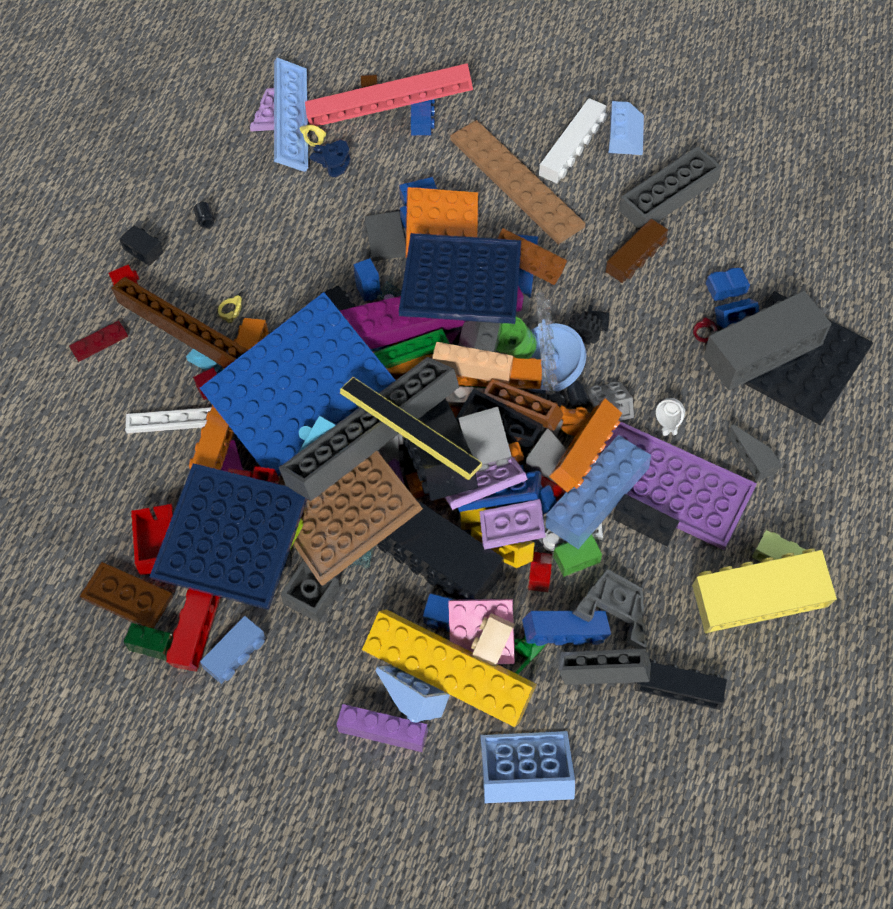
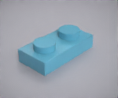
M192 349L186 356L187 361L205 371L214 367L218 374L224 369L223 366L195 349Z

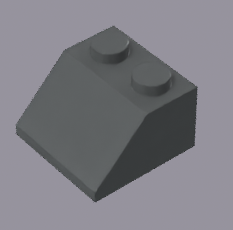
M464 322L458 346L496 352L501 333V323Z

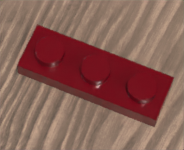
M118 320L69 345V348L77 361L80 362L127 338L128 335Z

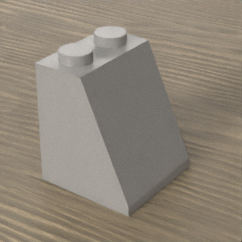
M498 407L459 418L463 436L473 457L482 462V467L478 472L488 470L489 466L494 464L503 466L509 463L508 460H511L512 456Z
M546 429L528 455L525 473L540 471L542 476L553 481L549 476L566 449L551 430Z

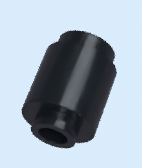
M207 202L196 204L193 211L198 224L202 228L212 227L215 218L210 204Z
M574 381L567 387L566 393L572 408H586L590 400L584 384H581V381Z

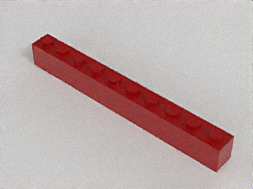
M228 468L227 471L251 478L253 476L251 471ZM192 589L187 590L185 605L180 611V620L173 633V642L171 648L167 651L166 662L175 668L197 672L220 597Z

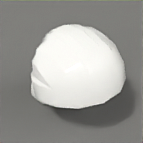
M675 398L662 400L656 408L657 420L663 426V436L668 435L670 432L676 435L678 433V426L685 417L683 404Z

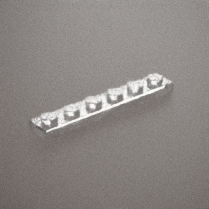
M543 292L536 293L542 380L547 394L551 395L555 394V386L558 385L556 374H554L556 363L552 357L555 354V348L553 343H551V339H554L553 330L550 328V324H552V316L549 313L551 303L549 298L546 299Z

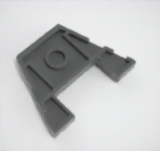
M608 569L605 570L576 606L572 614L589 622L593 619L597 606L630 624L626 643L637 649H646L647 641L644 640L646 626L642 619V613H644L642 588Z

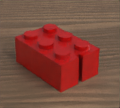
M172 504L153 507L157 520H154L150 508L131 511L134 560L140 575L151 574L174 514Z

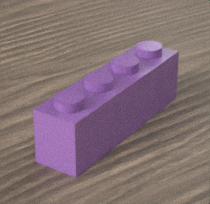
M342 704L337 721V728L340 733L423 752L428 733L427 724L412 722L408 719Z

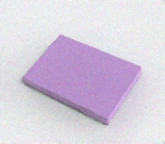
M540 499L480 511L484 549L546 537Z

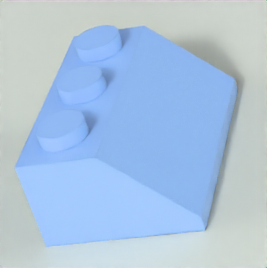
M612 101L609 153L643 155L644 115L629 102Z

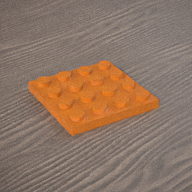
M407 188L405 258H407L411 233L477 238L478 192Z

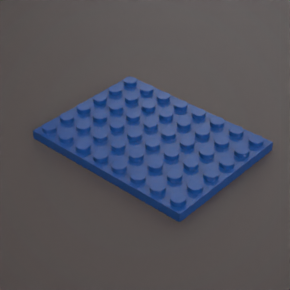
M323 292L201 386L200 390L259 465L263 468L275 469L277 476L281 475L279 467L298 454L305 442L299 436L301 427L309 426L313 428L319 416L337 425L360 408L340 394V389L351 378H356L378 394L396 380Z

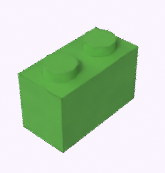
M591 534L579 549L567 542L560 543L554 548L553 557L563 577L599 564L602 553Z

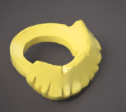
M314 125L300 127L304 140L310 146L315 147V145L323 143L326 136L324 130ZM309 130L314 131L318 136L317 143H312L308 139L307 134Z
M237 295L234 298L227 299L218 307L219 316L228 323L233 322L241 311V296ZM228 303L236 305L234 311L227 314L222 313L224 305Z

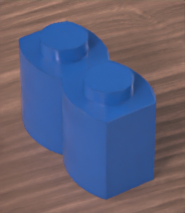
M730 268L726 272L711 273L707 277L706 286L713 300L720 301L748 293L750 283L742 268Z

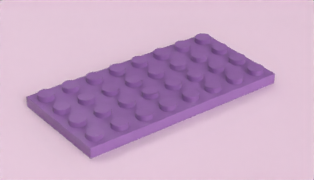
M620 422L612 431L613 435L610 439L604 442L606 444L605 448L597 454L600 456L610 443L620 435L651 455L649 469L627 495L679 520L678 529L725 550L757 483Z

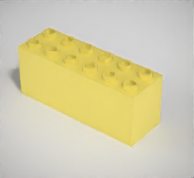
M813 548L804 550L802 554L796 556L794 553L782 555V559L774 560L773 557H770L754 565L753 562L741 564L740 568L732 569V566L719 569L720 572L712 573L711 571L699 573L692 586L705 633L829 607L837 598L823 551H815Z

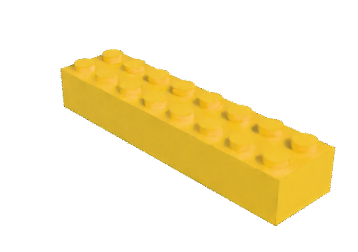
M387 609L378 612L362 648L363 651L513 727L520 723L537 685L498 664L495 667L473 657V652Z

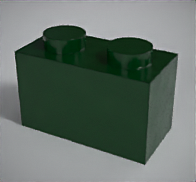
M131 623L123 642L129 651L166 661L167 651L171 648L173 636L168 632Z

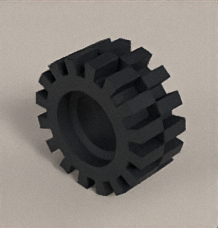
M576 313V315L573 314L570 317L568 327L574 329L579 334L583 343L586 342L587 345H590V343L598 342L602 323H600V319H597L596 316L591 317L589 313L588 315Z

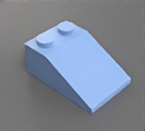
M392 665L376 668V673L398 709L407 715V719L412 722H419L442 717L450 694Z

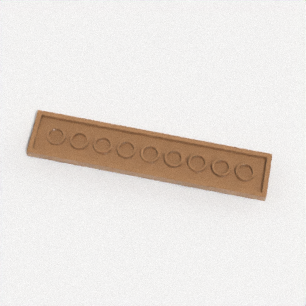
M477 120L450 135V140L557 244L585 228L586 223Z

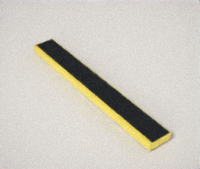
M351 378L340 389V394L469 480L482 467V462L356 378Z

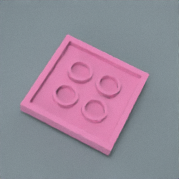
M513 599L449 600L450 641L474 652L471 646L475 637L480 638L483 632L479 628L484 617L489 618L492 613L514 623ZM514 627L497 664L515 663Z

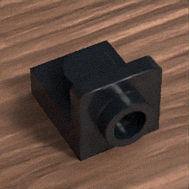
M588 305V311H584L585 315L589 313L591 317L596 316L597 319L601 320V331H608L610 312L592 311V305Z

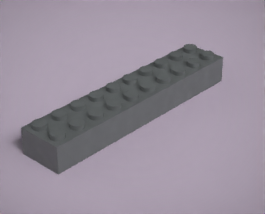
M427 357L379 394L414 418L419 419L458 389L459 384L454 368ZM360 407L280 466L279 470L287 487L312 501L399 433Z

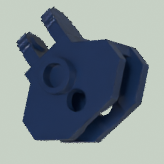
M338 140L331 144L327 143L326 146L315 145L313 149L315 153H311L309 158L316 163L322 164V167L326 168L329 176L336 178L346 172L351 161L349 156L350 150L346 141Z

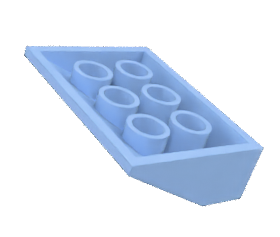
M567 731L481 735L485 803L574 799L575 777Z

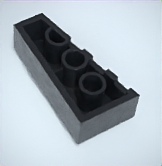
M473 388L455 418L459 427L460 417L498 407L507 442H518L521 446L533 448L542 432L543 425Z

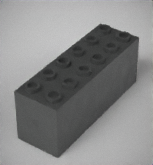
M805 291L798 294L794 293L784 301H777L767 309L763 308L752 316L744 317L738 323L729 324L725 329L713 332L709 336L703 358L729 391L821 346L832 323Z

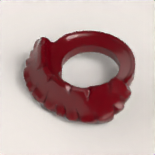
M703 317L702 321L694 326L693 335L698 341L707 343L709 337H699L697 335L698 329L708 327L712 328L715 332L719 331V328L712 319Z

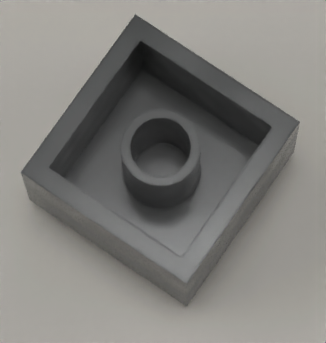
M302 561L280 595L284 605L319 623L339 592L340 587L336 578H332L322 586L306 562Z

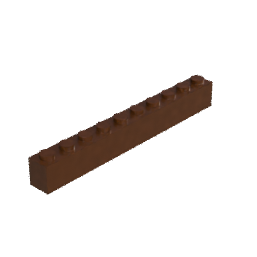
M126 277L111 287L119 304L224 368L248 351V349Z

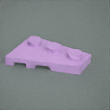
M274 88L266 89L260 102V108L256 111L255 119L250 125L251 131L274 130Z

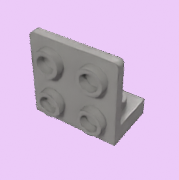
M614 381L607 385H595L586 389L589 400L594 407L606 398L622 412L619 421L634 418L633 397L621 382Z

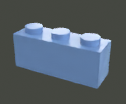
M244 616L200 663L205 671L222 684L225 680H230L238 666L244 665L248 661L250 654L264 644L265 635L258 626Z

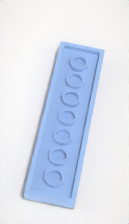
M276 58L274 61V162L306 172L308 169V143L304 140L300 127L308 125L305 101H307V68Z

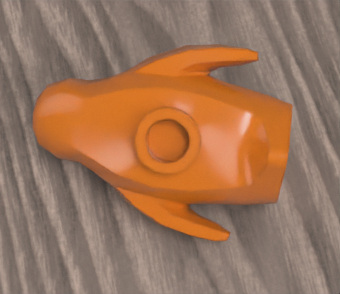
M561 405L560 409L564 414L561 418L563 421L561 429L569 435L576 436L590 413L583 407L566 409L565 406Z

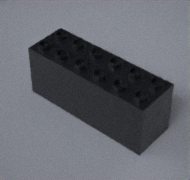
M446 398L417 419L473 456ZM402 436L410 459H412L414 469L417 470L418 479L422 484L424 494L428 493L431 501L478 488L476 473L468 480Z
M418 500L417 502L423 509L377 544L381 551L392 554L398 563H405L414 574H421L430 585H437L446 596L450 598L453 596L457 600L484 599L503 575L504 558L491 549H484L481 542Z

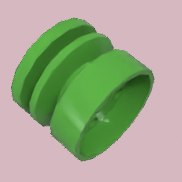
M516 317L515 324L501 323V333L496 351L520 359L532 357L536 350L537 340L528 326L518 317Z

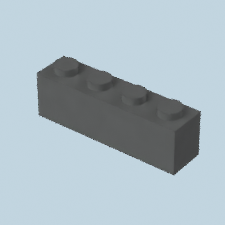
M646 649L561 652L559 673L565 685L650 682L651 663Z

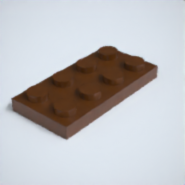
M101 562L80 594V598L132 623L154 629L172 600L173 594Z

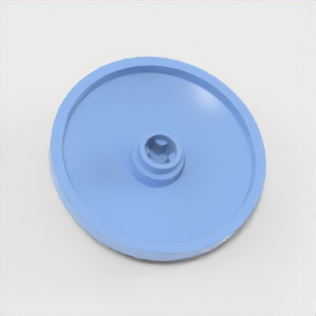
M550 323L533 328L531 331L536 336L537 346L530 358L542 360L541 389L528 390L546 394L551 389L554 391L565 389L580 376L586 363V348L581 337L574 329L563 324Z

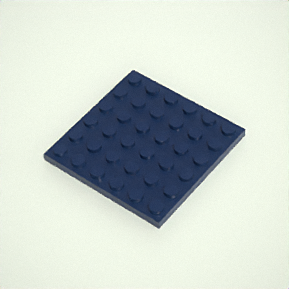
M411 233L400 298L399 316L515 324L521 240Z
M193 463L149 577L161 582L269 610L307 498L284 485Z

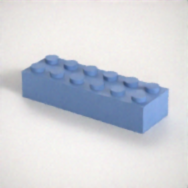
M618 435L590 466L592 469L585 477H582L584 479L583 483L577 489L572 488L568 493L566 492L546 514V528L579 549L622 500L623 496L631 490L649 469L651 455Z

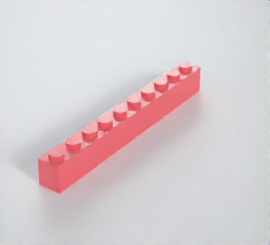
M468 63L305 101L307 119L310 125L321 126L471 91L473 86Z

